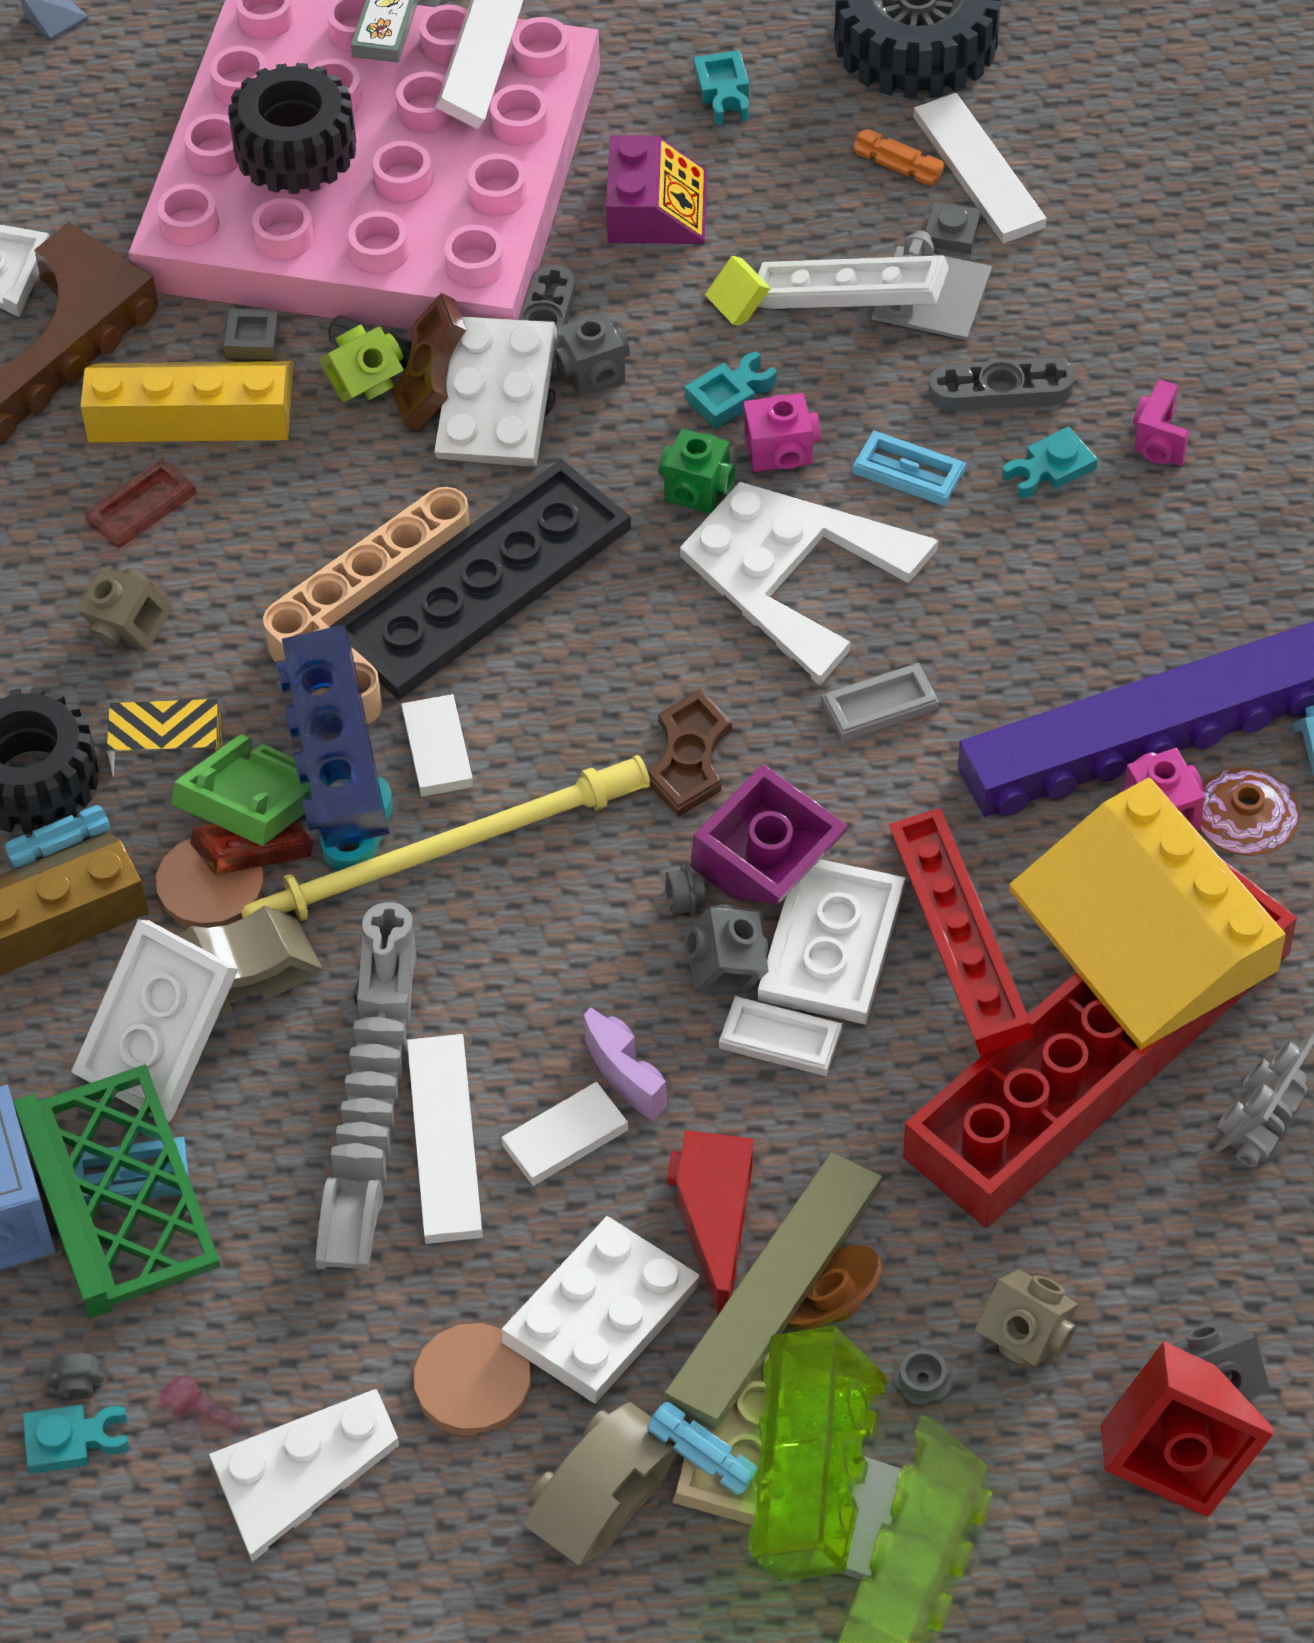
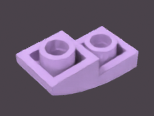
M590 1007L584 1014L585 1041L591 1056L611 1086L637 1111L654 1122L667 1107L666 1080L650 1063L646 1061L636 1062L635 1036L624 1022L613 1016L607 1018Z

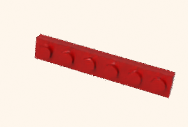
M941 808L889 824L895 846L979 1056L1034 1038L1027 1013Z

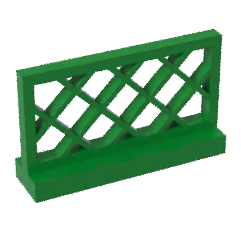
M146 1064L37 1101L35 1093L13 1100L24 1139L89 1320L111 1312L110 1306L221 1267ZM138 1085L141 1086L145 1101L135 1118L110 1108L118 1092ZM102 1098L99 1103H97V1102L94 1101V1100H97V1099ZM74 1107L93 1113L81 1137L60 1129L54 1114ZM150 1112L154 1120L155 1126L146 1123V1120ZM103 1118L130 1128L117 1152L91 1141ZM139 1133L157 1139L163 1144L164 1148L154 1166L127 1156ZM64 1143L75 1147L70 1157ZM85 1152L111 1162L99 1186L76 1177L74 1171ZM168 1161L174 1175L163 1171ZM121 1166L148 1177L135 1201L109 1191ZM157 1182L180 1190L182 1198L172 1216L145 1205ZM82 1192L93 1196L88 1206ZM102 1201L129 1211L117 1235L94 1227L92 1220ZM186 1211H188L192 1224L182 1221ZM139 1216L166 1226L153 1251L127 1240ZM175 1231L198 1239L203 1255L183 1262L163 1254ZM100 1242L111 1246L106 1256ZM121 1250L148 1261L140 1277L115 1285L110 1269ZM157 1266H161V1267L164 1268V1269L155 1271V1269H156Z

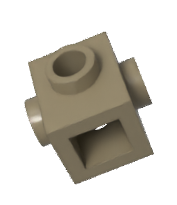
M102 567L76 611L92 625L89 632L101 642L112 647H117L118 643L122 642L148 651L173 607L152 586L153 583L139 572L125 569L123 573Z
M1017 1269L998 1280L975 1331L1000 1345L999 1351L1008 1359L1019 1364H1032L1036 1366L1053 1354L1060 1356L1066 1350L1076 1331V1325L1070 1321L1079 1304L1064 1296V1288L1055 1281L1039 1275L1032 1277Z

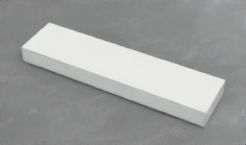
M470 0L435 108L476 129L481 126L485 120L523 0Z
M957 93L914 107V119L976 207L981 209V214L1002 244L1046 228L1045 215Z
M944 255L762 262L758 275L770 287V290L758 307L784 309L937 304L949 267Z
M463 1034L408 1039L425 1244L483 1238Z

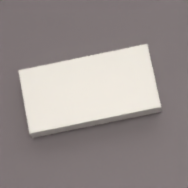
M454 694L401 703L421 797L472 788L473 778Z
M735 996L719 1039V1049L827 1076L842 1032V1023Z
M595 1082L502 1136V1146L532 1186L628 1131V1121L600 1085Z

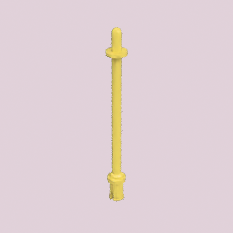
M636 755L632 759L599 771L589 768L581 771V777L578 778L573 786L299 885L295 877L288 874L283 876L286 890L248 903L242 910V918L248 917L265 905L282 913L294 910L297 918L302 922L308 920L307 905L581 805L588 808L593 807L595 811L607 807V801L650 787L646 766L641 757Z

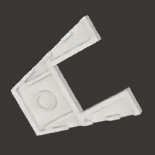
M739 482L680 547V557L722 596L725 595L754 626L760 627L776 642V646L791 660L794 659L811 675V679L815 683L821 685L850 652V641L772 599L770 596L823 537L907 583L915 577L938 550V540Z

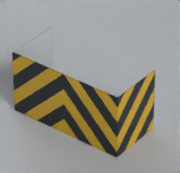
M218 699L110 703L107 753L113 777L115 751L215 747L216 751L222 748V720Z

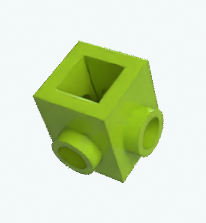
M362 324L335 338L340 346L339 348L318 359L342 402L363 392L367 399L371 400L395 387L391 377L404 371L399 362L403 359V355L397 341L390 333L384 334L381 326L367 333Z

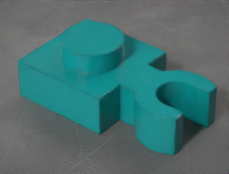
M740 50L693 57L694 74L703 104L713 102V120L717 126L724 125L723 113L728 110L737 111L740 114L741 121L747 122L749 119V101L747 98L749 97V81Z
M752 352L741 359L739 368L734 371L725 363H722L684 386V397L714 429H717L743 413V401L755 400V393L760 394L772 390L777 384V370L772 367L763 373H755L761 368V355L758 352Z
M1068 426L1028 446L1026 457L1029 460L1015 459L1005 464L1002 470V478L1007 481L1015 476L1026 477L1028 480L1018 485L1017 495L1019 498H1027L1035 494L1039 484L1046 480L1054 489H1057L1097 469L1098 459Z
M83 1404L23 1413L29 1474L89 1465L88 1449L99 1448L102 1452L112 1455L121 1454L130 1449L127 1435L109 1437L105 1434L106 1429L110 1425L127 1422V1414L124 1407L110 1406L104 1408L91 1419H85Z

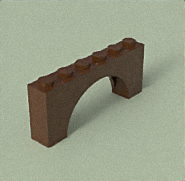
M67 222L34 249L40 279L55 292L58 301L50 324L38 340L18 357L0 366V443L6 442L15 432L17 424L29 414L43 411L50 403L52 395L67 382L75 383L80 380L84 375L85 368L99 355L113 352L118 347L122 336L136 324H146L153 317L158 307L152 275L70 222Z

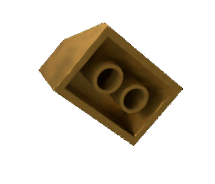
M107 831L0 875V975L149 914L142 881L120 839Z

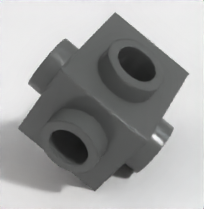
M605 311L585 318H578L570 323L558 326L559 348L554 349L555 362L562 377H569L579 397L626 381L625 357L630 355L628 340L622 328L614 329Z
M727 904L709 907L685 931L684 953L690 962L693 988L696 992L727 995L747 993L769 972L766 958L768 943L765 935L762 934L759 912L737 910L736 907Z
M1233 1321L1221 1326L1204 1325L1197 1327L1186 1334L1187 1339L1172 1344L1181 1350L1214 1364L1247 1400L1271 1391L1256 1336Z

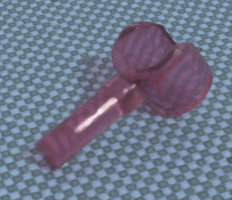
M186 1375L175 1377L160 1391V1403L166 1409L171 1405L175 1410L172 1414L179 1420L193 1407L201 1415L211 1418L236 1432L243 1421L240 1417L211 1402L209 1398L203 1395V1392L194 1380Z

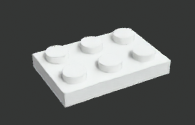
M462 317L467 331L459 340L449 362L446 378L448 399L442 404L434 453L438 459L537 467L557 337L555 322Z
M820 859L786 895L767 958L769 972L761 978L758 987V1001L866 1025L905 891V877Z
M138 920L71 1072L92 1083L146 1064L167 1122H170L174 1117L239 968L149 920ZM140 1085L120 1091L115 1096L139 1110L145 1101Z
M606 1216L502 1328L501 1343L596 1404L680 1310L699 1286L701 1275Z

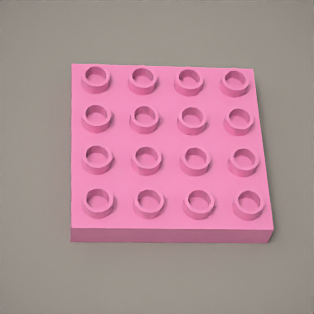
M225 0L129 250L130 262L153 276L157 293L334 319L336 316L342 315L362 323L410 330V327L440 293H443L455 299L461 317L519 320L531 277L539 268L600 69L598 29L563 25L561 22L548 17H536L528 20L517 19L485 120L476 129L435 108L467 12L466 8L458 5H440L436 7L417 5L400 61L396 63L352 57L351 43L365 0ZM284 63L287 66L305 63L311 69L317 66L327 69V76L335 74L341 79L342 86H347L353 107L357 142L356 154L354 159H350L351 166L345 173H337L338 179L333 183L328 184L324 182L320 184V189L311 192L307 188L300 189L297 194H289L288 190L281 189L277 193L269 191L266 184L260 187L251 182L250 176H244L239 170V164L236 162L228 108L232 104L231 96L234 91L241 89V82L247 77H257L256 72L261 69L267 68L272 70L276 68L277 64Z

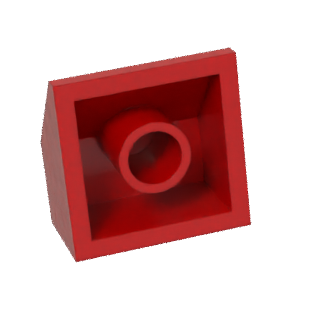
M1164 1341L1100 1424L1105 1471L1208 1517L1274 1435L1272 1426L1214 1364Z

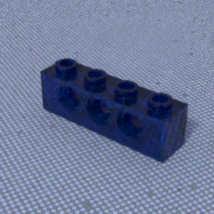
M345 625L283 638L282 644L285 659L276 661V666L283 693L292 691L294 705L286 706L285 712L291 737H301L303 751L294 752V759L300 783H310L312 797L303 799L309 830H320L326 848L390 834L353 651ZM320 688H330L327 692L323 694H312ZM339 733V735L332 740H321L324 736L328 734ZM339 779L349 780L343 786L329 787Z

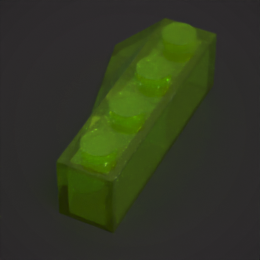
M835 1325L772 1335L770 1339L769 1360L765 1362L763 1368L766 1395L764 1414L760 1416L758 1423L761 1451L759 1468L755 1471L753 1479L756 1507L754 1524L750 1527L748 1534L751 1557L779 1582L845 1573L859 1511L857 1503L852 1496L854 1485L865 1483L869 1464L863 1457L864 1437L875 1436L879 1416L875 1410H871L873 1395L885 1393L887 1376Z
M921 1415L914 1434L916 1438L915 1466L903 1464L895 1486L897 1491L890 1514L891 1517L896 1518L893 1525L882 1523L869 1565V1569L874 1571L872 1578L862 1577L838 1643H926L931 1629L942 1632L946 1625L954 1597L945 1594L952 1576L963 1579L974 1549V1544L966 1541L973 1523L984 1526L993 1502L994 1492L986 1489L988 1465L933 1418Z

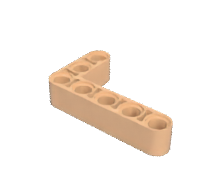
M440 487L428 492L274 602L265 611L263 622L268 653L272 659L347 725H367L375 721L380 715L382 702L378 672L365 658L336 634L330 626L470 525L468 502L463 492L451 487Z

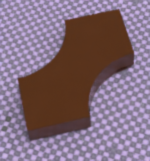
M440 293L410 327L411 351L409 360L401 379L392 390L404 426L417 432L420 431L448 399L446 377L449 362L459 340L467 331L455 299L443 293Z
M701 688L658 714V722L666 733L668 745L662 759L648 771L649 785L678 817L721 791V782L712 767L711 758L718 742L727 733L732 731V722Z

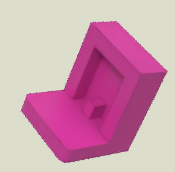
M1159 379L1150 398L1142 396L1136 408L1133 425L1137 426L1134 451L1143 454L1145 458L1153 463L1166 464L1169 462L1182 467L1186 459L1189 432L1184 428L1170 424L1175 413L1178 385Z

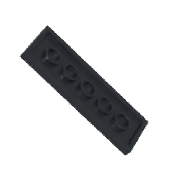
M561 459L339 619L330 628L376 669L379 683L395 698L400 700L631 530V516Z

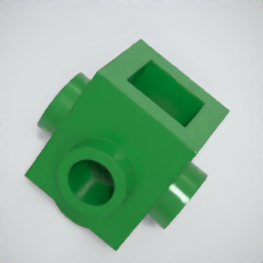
M684 428L681 429L673 447L667 445L664 448L658 466V474L664 476V501L709 514L714 511L722 493H729L736 473L735 464L730 463L729 441L719 439L711 434H701Z

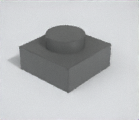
M934 201L925 230L931 236L934 248L971 254L981 219V209Z
M229 309L224 340L225 358L275 361L280 328L278 310Z

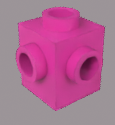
M804 393L784 396L776 395L770 398L743 401L744 438L752 473L781 468L791 469L797 466L812 464L813 443L821 441L820 424L816 412L808 413Z
M1177 748L1159 754L1148 753L1139 757L1133 763L1127 764L1125 786L1120 790V793L1150 777L1195 830L1201 827L1205 801L1202 781L1196 768L1193 765H1186Z

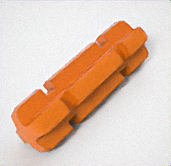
M870 129L860 131L853 146L856 155L868 160L874 157L877 164L906 177L913 174L916 181L927 186H933L936 182L938 183L944 170V163L941 160L930 155L922 157L921 151L891 138L885 140L882 134Z

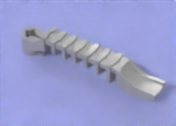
M384 902L371 907L365 913L362 920L363 934L357 995L360 1020L354 1021L353 1026L356 1047L350 1048L349 1053L352 1074L346 1075L345 1079L347 1101H343L341 1104L343 1124L338 1125L336 1130L338 1146H334L331 1149L334 1178L328 1177L324 1186L315 1259L317 1269L340 1267L359 1269V1272H369L375 1226L378 1214L383 1206L382 1188L386 1185L387 1158H390L391 1153L390 1135L391 1131H394L395 1126L394 1108L395 1104H398L399 1099L398 1081L399 1078H402L403 1072L402 1054L403 1051H406L407 1025H410L412 980L416 962L412 915L406 907L394 902Z

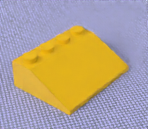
M1150 777L1103 802L1009 884V891L1140 1050L1279 971L1286 933Z

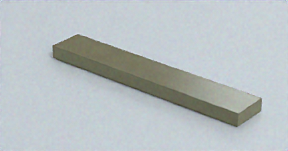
M834 1152L830 1153L664 1393L663 1403H672L683 1411L686 1417L713 1431L718 1429L869 1206L881 1186V1175Z

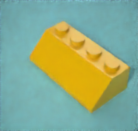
M294 362L95 363L84 370L81 411L88 442L288 440Z

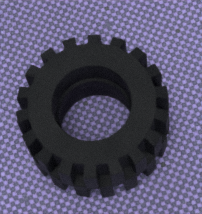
M284 63L277 64L276 68L272 70L267 68L261 69L256 72L257 77H247L241 82V89L235 90L231 96L232 104L229 105L228 115L236 162L239 164V170L242 174L250 176L252 183L259 187L266 184L269 191L277 193L281 189L288 190L289 194H297L300 189L307 188L311 192L320 189V184L324 182L328 184L333 183L338 179L337 173H345L351 166L350 159L355 158L357 142L350 92L347 86H342V81L335 74L327 76V69L319 66L311 69L305 63H297L296 66H287Z
M20 688L9 690L10 696L0 698V828L3 831L12 833L15 824H19L22 827L23 834H33L32 831L35 830V824L45 823L46 826L56 822V818L62 815L64 818L71 815L75 818L77 816L76 804L86 808L92 800L89 789H97V772H99L89 724L86 717H82L80 708L74 702L66 704L65 697L59 693L54 692L50 696H45L44 689L32 688L30 693L22 694ZM29 751L50 753L44 760L32 766L10 767L5 765L10 759L21 753Z

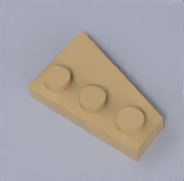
M770 1350L718 1429L713 1431L702 1425L733 1449L730 1454L735 1458L741 1454L757 1466L758 1472L755 1479L743 1494L735 1495L719 1483L722 1477L717 1473L710 1477L689 1460L683 1458L672 1503L746 1524L790 1533L793 1524L791 1507L787 1503L785 1485L787 1471L785 1454H782L778 1423L780 1409L773 1350Z

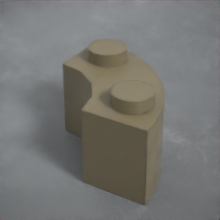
M265 905L248 917L229 925L212 928L190 926L186 931L177 935L239 968L219 1014L232 1013L230 1003L257 992H261L265 1000L302 985L323 969L299 921Z
M631 1402L622 1405L610 1414L605 1410L598 1412L587 1425L583 1439L567 1456L554 1474L551 1471L546 1472L534 1485L529 1495V1501L534 1505L523 1525L578 1566L604 1555L634 1513L648 1499L653 1497L666 1482L680 1455L673 1449L676 1443L670 1439L664 1443L650 1433L647 1426L652 1417Z

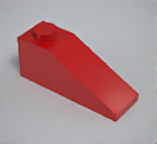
M685 1130L682 1151H671L667 1184L677 1186V1206L717 1314H719L733 1295L754 1165V1139Z

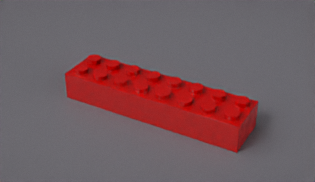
M1222 860L1286 933L1281 961H1283L1291 951L1297 917ZM1075 972L1027 1015L1034 1038L981 1055L905 1122L903 1158L987 1229L1255 985L1140 1050L1088 985Z

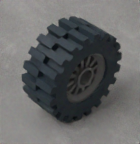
M835 0V50L838 58L843 57V67L849 74L859 70L858 81L867 87L874 81L879 82L880 93L892 96L894 89L898 88L904 89V98L917 99L918 90H928L930 98L943 96V87L947 85L954 92L966 88V76L977 81L984 74V65L990 67L995 58V49L998 47L1001 0Z

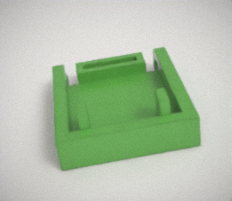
M240 734L174 781L171 804L263 846L323 800L332 788L333 775L325 771H320L315 775L316 767L265 744L259 745L250 753L253 740ZM250 753V760L245 759Z

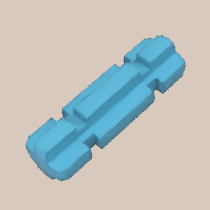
M95 805L80 811V817L74 819L71 815L32 831L33 834L29 838L22 835L8 841L5 844V852L10 864L14 869L35 862L38 857H47L83 842L84 838H93L110 830V824L106 813L100 805Z
M663 1403L649 1421L647 1426L649 1432L664 1443L670 1439L676 1443L673 1447L676 1452L710 1477L717 1473L722 1477L719 1483L735 1495L743 1494L755 1479L758 1472L757 1466L741 1454L735 1458L730 1454L733 1449L695 1420L691 1424L683 1420L686 1414L672 1403Z

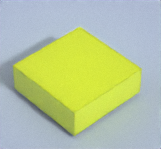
M731 256L705 293V296L732 325L740 326L749 320L770 290V287L742 258Z

